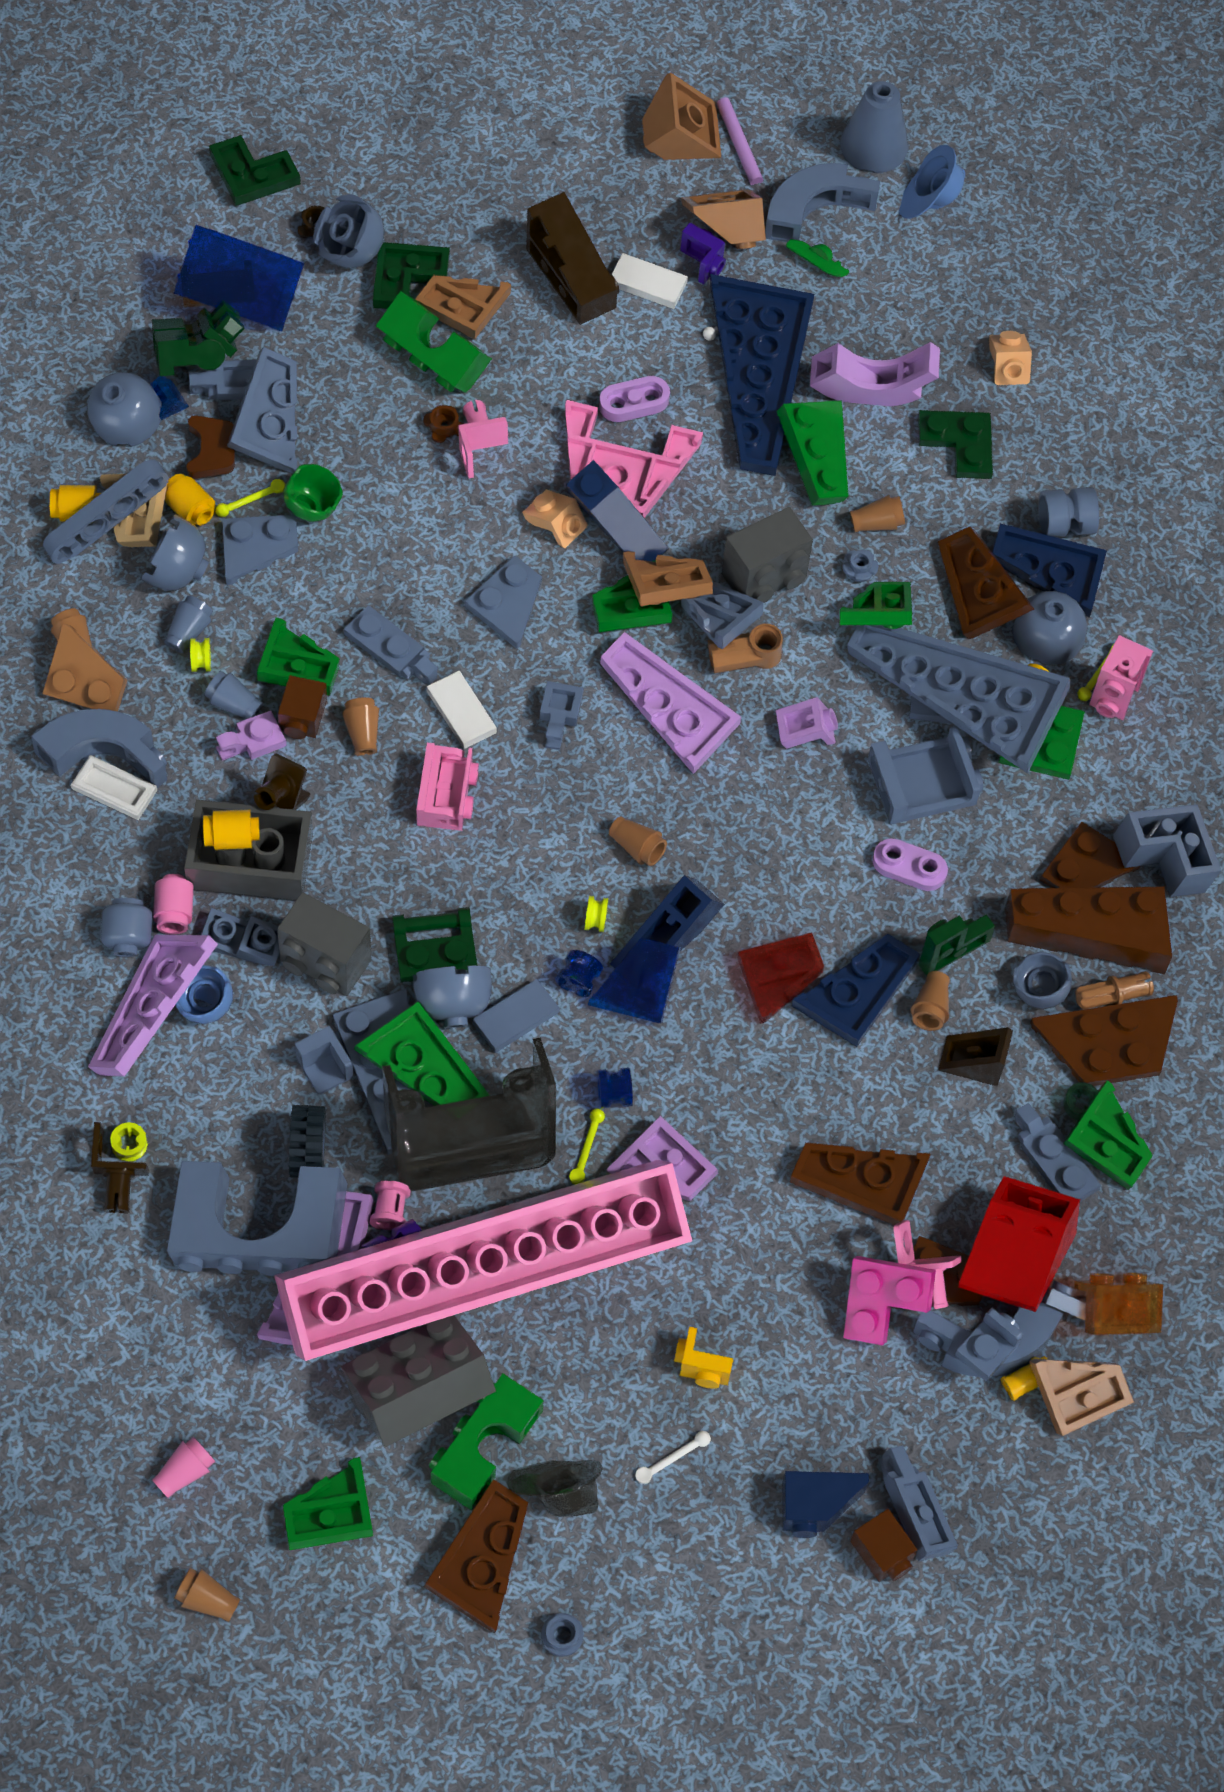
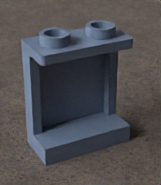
M950 727L948 736L945 738L892 750L888 749L886 741L871 744L868 763L890 825L977 804L979 794L983 791V779L980 771L973 769L970 760L972 757L971 746L967 737L962 738L959 727Z

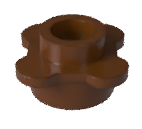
M448 405L435 407L431 413H427L423 418L424 425L429 427L432 432V440L437 443H443L446 438L453 435L459 436L458 425L464 424L459 422L457 410ZM445 422L448 425L442 426L441 423Z

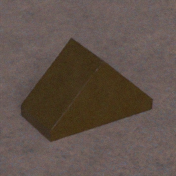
M1006 1027L947 1035L938 1070L998 1086L1005 1066L1013 1030Z

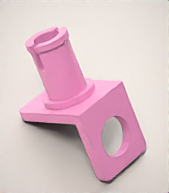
M475 400L477 412L474 410L472 401L464 405L463 414L466 417L467 424L458 425L459 448L468 479L474 478L472 450L508 444V423L506 418L501 417L489 420L485 404L480 400Z
M903 1220L897 1223L893 1229L898 1263L936 1270L931 1307L934 1306V1309L948 1307L943 1271L961 1263V1256L915 1259L910 1221Z

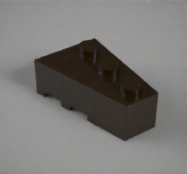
M565 192L527 209L526 250L577 322L581 325L617 307V294H619L618 283L614 276L609 274Z

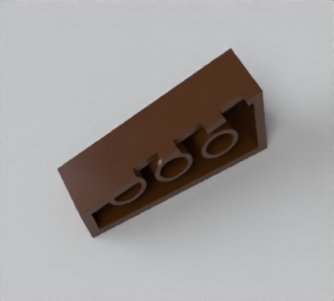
M1164 886L1019 888L1010 890L1005 905L1008 942L1054 952L1063 951L1092 960L1096 958L1117 963V965L1131 968L1133 966L1165 975L1172 959V948Z

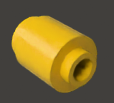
M180 473L168 480L165 502L178 516L189 521L194 526L204 525L211 520L214 515L215 500L192 477Z
M60 485L59 489H51L50 516L51 518H59L60 522H65L101 493H97L96 485Z
M250 809L213 811V815H203L204 846H214L215 850L252 849V841L260 840L259 817H251Z

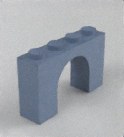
M181 1162L167 1253L174 1264L178 1265L181 1270L200 1272L202 1268H217L219 1271L227 1274H239L242 1270H257L263 1275L274 1276L282 1272L337 1257L348 1184L340 1168L300 1166L295 1205L287 1223L279 1231L266 1238L244 1240L232 1236L224 1229L223 1220L230 1178L222 1163Z

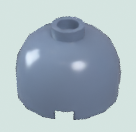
M353 194L341 195L336 198L340 202L335 204L332 209L326 206L321 212L315 225L314 244L319 246L320 252L318 254L320 257L343 268L362 267L369 263L379 252L385 234L384 224L381 216L370 203Z
M119 372L107 375L99 380L91 390L87 403L89 421L98 436L110 445L129 444L130 447L139 445L152 436L161 421L159 417L160 407L162 408L161 400L151 384L136 374Z
M174 514L170 522L176 525L175 528L170 526L168 531L165 530L149 559L151 561L150 564L154 566L151 574L145 572L140 579L165 591L182 589L192 578L199 581L209 564V561L203 559L206 550L204 536L192 523Z
M1043 591L1029 597L1027 600L1035 610L1016 618L1012 628L1014 642L1020 651L1027 657L1030 656L1035 660H1039V663L1046 665L1062 664L1073 659L1083 647L1087 634L1086 615L1078 602L1069 595L1058 591Z
M476 965L468 966V973L464 969H455V966L419 971L416 975H413L416 1002L419 1001L431 1019L444 1021V1028L468 1026V1019L480 1015L488 1005L492 990L491 968Z

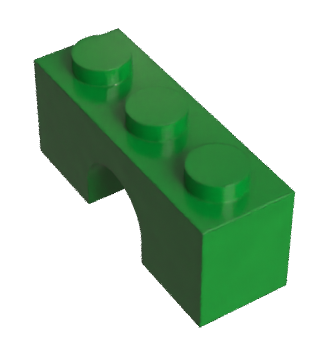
M400 291L376 324V327L385 333L382 340L399 352L402 348H405L412 354L408 360L424 372L428 368L436 372L438 376L435 381L448 391L453 392L457 388L466 393L472 388L492 358L454 331L443 345L432 348L430 332L439 318L414 298Z
M503 1373L497 1382L493 1383L496 1392L478 1400L477 1402L480 1405L472 1416L465 1414L453 1431V1435L456 1438L448 1449L441 1447L429 1464V1468L432 1469L431 1484L471 1511L493 1479L496 1478V1466L483 1458L479 1453L478 1446L481 1441L490 1435L500 1434L520 1444L543 1412V1399Z

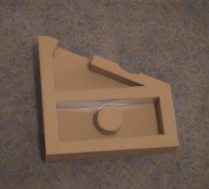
M623 552V564L640 606L657 605L662 602L686 598L692 599L698 596L713 594V582L703 560L690 558L676 559L672 556L657 555L656 562L636 560L635 552Z
M1033 1359L1029 1361L1055 1431L1061 1436L1134 1403L1122 1369L1116 1363Z

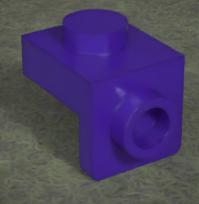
M689 223L682 231L680 251L700 262L698 282L704 285L711 274L719 275L725 266L726 259L723 258L725 242L715 237L710 231Z

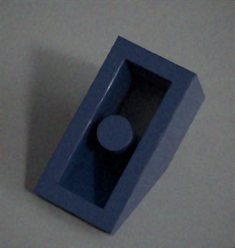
M785 1471L782 1481V1531H792V1535L797 1538H812L817 1536V1532H824L865 1493L869 1483V1473Z

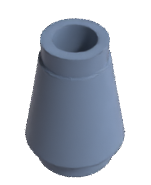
M187 596L185 601H180L167 637L164 640L165 645L183 654L186 648L190 646V638L196 639L211 623L210 616L213 613L211 607L193 596Z
M219 671L211 680L204 693V696L210 699L211 705L246 719L254 717L263 705L232 673L227 675Z

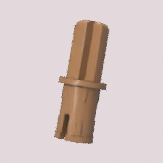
M1147 971L1121 978L1112 975L1107 978V981L1078 987L1075 991L1076 1003L1081 1009L1085 1010L1111 1003L1119 1005L1125 1000L1151 996L1154 992L1153 981L1145 983V980L1151 978Z

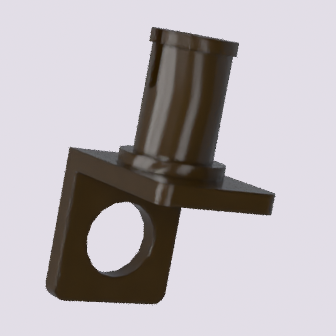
M275 753L270 758L262 786L255 790L257 794L253 796L254 802L263 810H271L275 806L282 809L297 810L310 797V793L302 789L307 769Z
M94 1122L91 1168L94 1174H103L104 1177H107L103 1211L115 1213L116 1199L118 1197L117 1209L119 1213L128 1214L130 1213L131 1179L135 1178V1176H149V1168L146 1163L102 1161L104 1129L101 1122Z

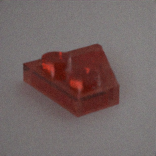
M812 932L739 951L737 957L760 1024L772 1018L820 976L824 970V964Z

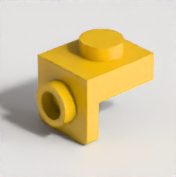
M689 1326L687 1339H678L674 1362L682 1363L680 1376L693 1378L697 1385L705 1388L716 1389L719 1388L720 1384L728 1386L733 1358L693 1350L697 1328Z

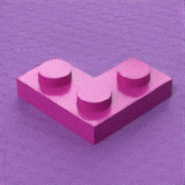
M861 1256L854 1257L843 1338L877 1345L887 1343L891 1306L925 1313L931 1310L936 1270Z

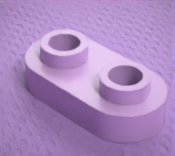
M647 376L609 385L600 394L599 410L604 418L612 422H623L657 414L668 406L670 388L663 379L656 376ZM653 395L657 397V399L649 401L645 397ZM614 403H619L623 407L614 408L611 405Z
M898 839L883 840L874 850L873 865L885 877L924 891L936 890L946 880L948 873L947 863L940 855ZM894 852L899 858L891 859L887 856V853ZM923 866H932L935 871L927 872L923 869Z

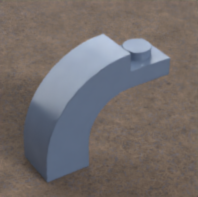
M826 163L804 168L788 177L774 193L768 210L765 237L766 239L788 242L790 239L799 240L805 218L815 209L827 205H840L875 211L880 181L866 177L846 175L848 164Z
M86 709L71 712L50 721L31 736L34 753L59 777L76 763L90 755L108 754L127 761L149 783L156 785L157 788L167 781L165 767L167 761L161 752L154 747L151 729L139 720L121 712L106 709Z
M1043 1302L1040 1303L1036 1312L1019 1307L1013 1319L1017 1322L1023 1336L1016 1350L991 1377L1013 1372L1028 1364L1032 1357H1037L1051 1339L1063 1313ZM931 1310L927 1313L922 1312L913 1330V1333L919 1336V1342L933 1351H939L940 1348L947 1351L941 1365L942 1367L959 1374L980 1377L955 1356L956 1350L973 1331L966 1330Z

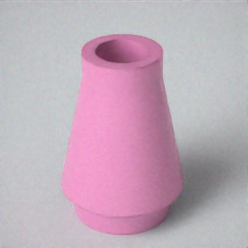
M192 1437L187 1443L184 1441L180 1443L152 1481L169 1498L175 1492L210 1472L208 1468L216 1461Z

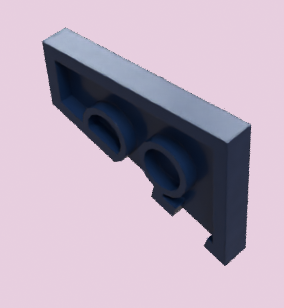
M1000 523L992 553L1002 567L1041 591H1058L1069 595L1078 602L1085 615L1090 618L1107 550Z
M887 934L853 957L851 962L834 974L830 973L820 980L816 987L794 998L791 1006L857 1047L915 967L921 954Z

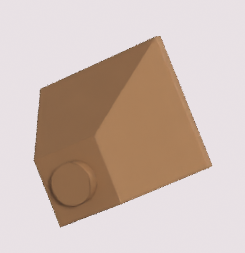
M668 73L665 75L642 119L645 148L664 160L721 158L716 102L673 73Z
M750 189L681 197L682 205L727 242L735 244V248L756 247V241L766 240L762 197Z

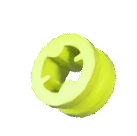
M190 638L192 672H197L199 668H204L206 672L211 671L210 638H204L203 642H197L195 638Z
M589 896L584 930L596 927L599 932L604 933L608 898L596 901L594 896Z
M127 1122L120 1124L113 1130L110 1137L112 1151L122 1161H136L147 1150L146 1133L136 1123ZM128 1134L129 1138H131L132 1134L136 1135L137 1147L130 1150L129 1146H127L126 1150L122 1149L121 1137Z

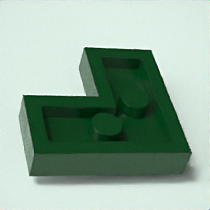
M242 135L209 145L210 156L236 206L301 184L300 174L287 150L254 161Z
M383 242L377 258L373 308L388 309L400 291L410 296L411 282L428 283L433 275L448 276L450 247Z
M919 410V446L954 447L956 478L992 479L991 413Z
M987 914L975 921L973 918L963 921L959 915L948 922L946 919L936 922L927 931L919 967L926 976L929 972L941 970L990 942L995 925Z

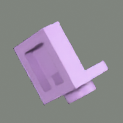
M818 697L776 710L781 744L786 749L820 738L827 745L835 744L834 730L838 729L836 715L833 709H828Z

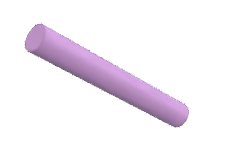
M721 98L717 101V107L750 185L762 183L763 177L729 98Z

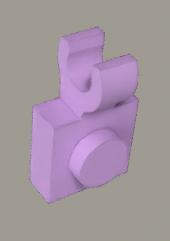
M272 711L236 723L238 733L226 732L216 737L219 744L216 749L222 761L245 751L248 752L251 760L286 746V739Z

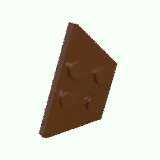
M1177 995L1034 1017L1031 1019L1030 1024L1035 1033L1038 1032L1052 1047V1052L1071 1069L1072 1075L1084 1088L1102 1085L1107 1080L1110 1083L1159 1076L1162 1071L1178 999Z

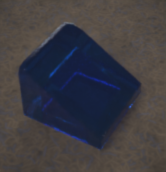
M159 375L151 383L152 388L162 403L159 414L161 420L189 407L170 379Z

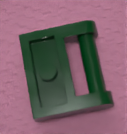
M469 907L457 908V912L409 918H404V914L392 915L400 983L413 981V975L428 969L455 966V969H464L468 973V966H478ZM460 928V935L415 941H407L406 933Z

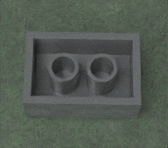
M196 799L184 867L186 880L193 884V890L297 900L305 890L313 837L312 812L282 808L263 810L254 805ZM250 809L251 817H259L260 840L252 841V849L215 850L214 846H204L203 815H213V811Z
M455 1315L424 1324L404 1335L397 1336L392 1341L368 1353L361 1354L354 1360L341 1366L355 1405L384 1448L496 1392L484 1354Z

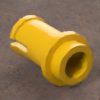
M1034 1356V1357L1031 1358V1360H1033V1359H1047V1357L1043 1356V1357H1041V1358H1038V1357ZM1030 1364L1007 1376L1001 1377V1383L1013 1401L1039 1387Z

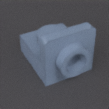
M991 1308L985 1314L981 1324L956 1350L955 1356L987 1382L1016 1350L1023 1333L1019 1330L1017 1322L1012 1317L1003 1312L999 1314Z

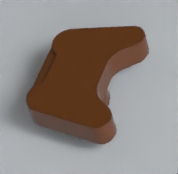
M196 415L188 419L189 431L201 440L200 454L187 463L188 476L197 479L229 474L234 470L235 450L227 447L234 426L232 422Z

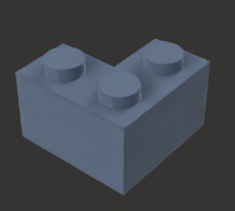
M1198 804L1129 812L1113 834L1124 868L1159 864L1170 897L1205 893L1221 872Z

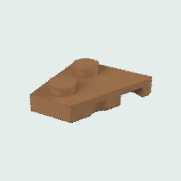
M433 275L415 300L436 315L442 323L476 339L511 294V284L500 281V287L478 285L479 279L464 278L456 280L448 276Z
M63 624L43 694L90 709H106L118 712L127 679L115 667H112L104 659L103 655L94 647H91L77 633L75 628Z

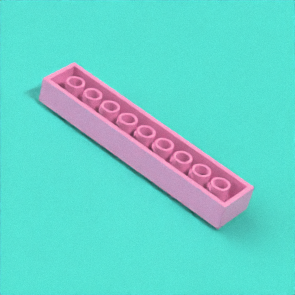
M655 1160L274 1276L295 1355L307 1361L692 1242V1237L673 1164L662 1160Z

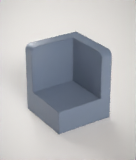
M330 1026L294 1043L296 1059L317 1094H323L353 1078L352 1062Z

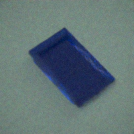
M195 225L191 239L188 241V248L180 273L177 275L173 294L216 308L225 300L239 312L241 318L283 331L292 300L295 298V290L304 263L212 229Z

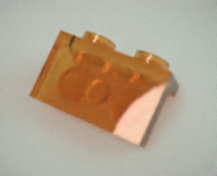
M1090 1273L1089 1280L1074 1281V1289L1087 1292L1085 1333L1094 1335L1161 1333L1163 1284L1147 1281V1274L1123 1273V1280H1114V1275Z

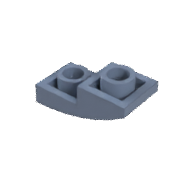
M214 908L210 909L201 935H209L218 943L213 952L262 965L274 966L280 951L277 929L279 926L250 916L249 920L245 921Z

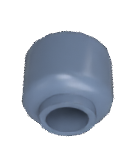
M116 898L112 900L111 905L103 909L101 942L104 946L114 949L113 954L115 956L135 957L137 956V950L145 949L150 945L152 912L143 906L142 900Z

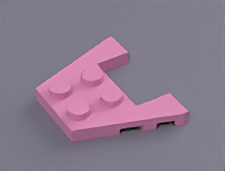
M567 400L565 404L570 480L594 460L644 518L702 443L703 432L671 425L663 455L591 439L598 416V407Z

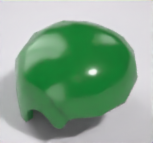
M317 464L300 465L288 479L283 490V499L287 508L296 517L308 522L327 519L335 511L343 495L339 479L329 469Z

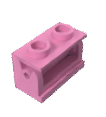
M1119 635L1100 670L1089 705L1095 707L1096 711L1104 717H1117L1124 720L1134 690L1138 692L1141 687L1153 650Z
M427 742L416 809L417 826L462 831L464 819L472 818L474 797L468 796L469 785L476 786L479 763L472 762V748L468 749V755L465 758V751L461 749L437 746L435 743Z

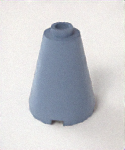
M878 81L869 85L842 132L840 149L845 160L856 169L884 173L894 170L903 163L908 153L909 143L900 92L893 84Z

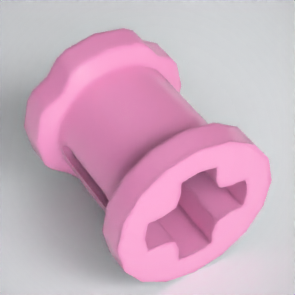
M397 1181L377 1182L374 1189L378 1195L375 1213L370 1216V1225L376 1229L391 1230L406 1222L403 1218L405 1199L410 1197L411 1190L408 1185Z

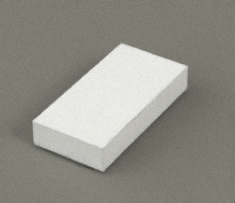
M622 253L612 273L620 290L672 309L675 308L688 279V276Z
M460 670L427 686L428 695L463 749L497 733V727Z
M92 755L88 757L71 783L73 790L136 820L140 819L157 792L156 785Z

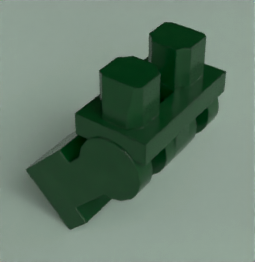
M223 300L212 313L203 308L197 314L198 320L192 324L184 325L182 318L152 319L153 349L159 375H174V366L198 365L205 370H214L220 367L225 360V354L231 358L237 351L234 339L245 329L239 320L241 318L239 312Z

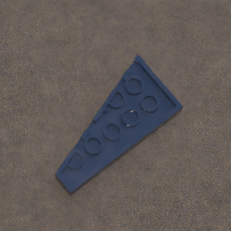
M711 274L710 287L739 466L741 470L776 476L785 435L777 410L783 404L792 403L815 294Z

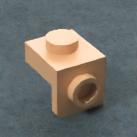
M1003 331L1000 335H989V349L995 362V384H1028L1030 382L1032 350L1025 334H1020L1016 331Z
M547 489L539 494L522 512L525 519L532 525L552 531L557 544L563 548H566L587 528V522L576 499Z

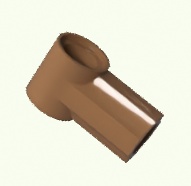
M760 624L752 629L750 633L737 636L723 649L718 648L712 640H708L709 657L714 674L754 666L762 669L775 667L782 658L783 635L781 631L772 624ZM768 644L771 645L773 648L769 650H763L758 646Z

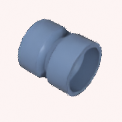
M1093 487L1072 488L1069 494H1066L1062 489L1041 491L1038 502V515L1042 534L1052 537H1065L1068 531H1071L1075 536L1096 534L1099 527V505L1095 489Z

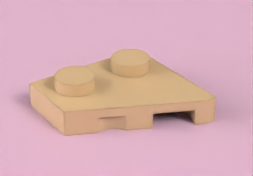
M126 474L101 475V485L108 489ZM167 484L159 493L113 527L119 544L126 547H156Z

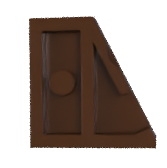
M1081 822L1041 875L1040 881L1051 888L1102 887L1126 873L1138 870L1141 866L1124 868L1116 843L1084 822Z

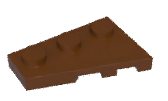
M970 526L938 541L963 635L968 639H973L1035 610L984 541Z
M805 1142L790 1177V1183L896 1225L906 1217L931 1154L918 1152L916 1155L895 1154V1150L880 1149V1152L855 1150L851 1146Z
M494 1479L423 1586L493 1633L497 1630L514 1555L529 1503Z

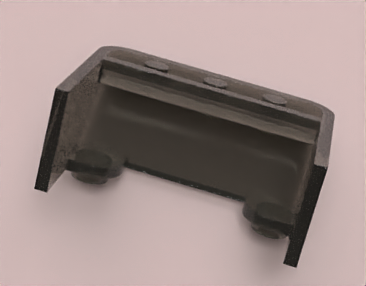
M541 1038L533 1039V1066L518 1068L509 1073L502 1082V1094L425 1108L423 1096L418 1091L409 1089L398 1090L391 1066H382L384 1109L395 1170L399 1182L408 1185L411 1191L536 1169L547 1165L555 1157L556 1082Z

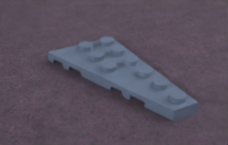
M857 625L847 644L849 655L1027 774L1070 689L1069 677L902 628L888 629L882 625Z

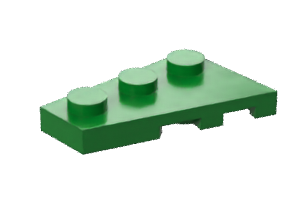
M842 400L783 404L777 410V414L812 506L843 502L849 495Z
M419 1001L358 1043L353 1049L456 1122L486 1101L490 1096Z

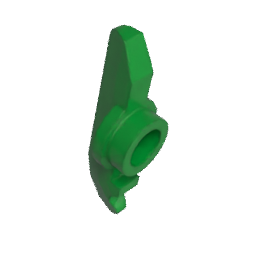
M790 239L786 244L789 250L829 275L844 277L849 274V270L843 268L839 260L836 262L832 260V251L825 244L811 247L803 241Z

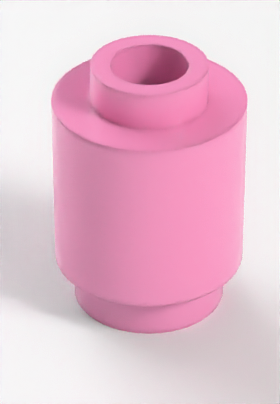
M167 874L163 879L156 881L154 885L153 920L157 923V930L165 934H182L188 930V925L192 922L194 886L180 874Z

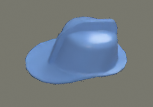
M940 145L925 157L917 173L904 190L899 214L903 218L912 219L921 215L929 208H942L952 203L958 197L964 184L965 171L956 163V154L952 147Z

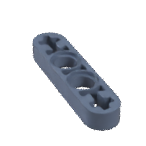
M147 460L137 465L46 536L43 541V548L51 560L56 564H61L77 556L159 493L168 483L169 477L157 460Z

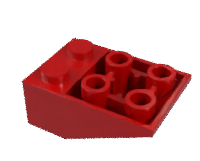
M1004 1176L989 1202L958 1288L1036 1312L1076 1236L1080 1199Z

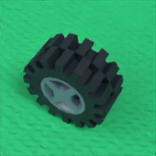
M292 1106L289 1139L290 1178H299L300 1166L324 1167L326 1140L325 1106Z

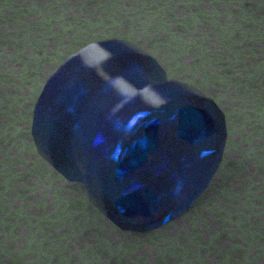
M571 950L565 958V968L558 971L555 981L564 990L572 991L583 998L589 997L594 987L592 982L600 977L603 965L597 958L584 951Z
M620 1068L618 1072L609 1073L606 1069L597 1070L600 1109L609 1108L612 1104L618 1103L623 1107L633 1106L630 1068Z

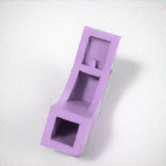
M929 342L896 359L871 360L860 357L837 343L812 356L810 386L836 401L842 400V402L881 406L907 404L921 398L922 386L939 378L940 348Z

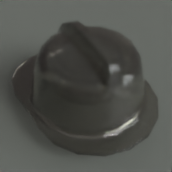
M549 1460L515 1469L508 1476L506 1484L509 1490L516 1494L537 1496L552 1516L572 1517L592 1514L597 1511L599 1505L596 1479L601 1475L603 1467L600 1462L595 1460L576 1462Z

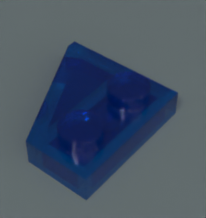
M641 938L621 964L609 975L610 977L589 999L588 1005L661 1024L681 947Z

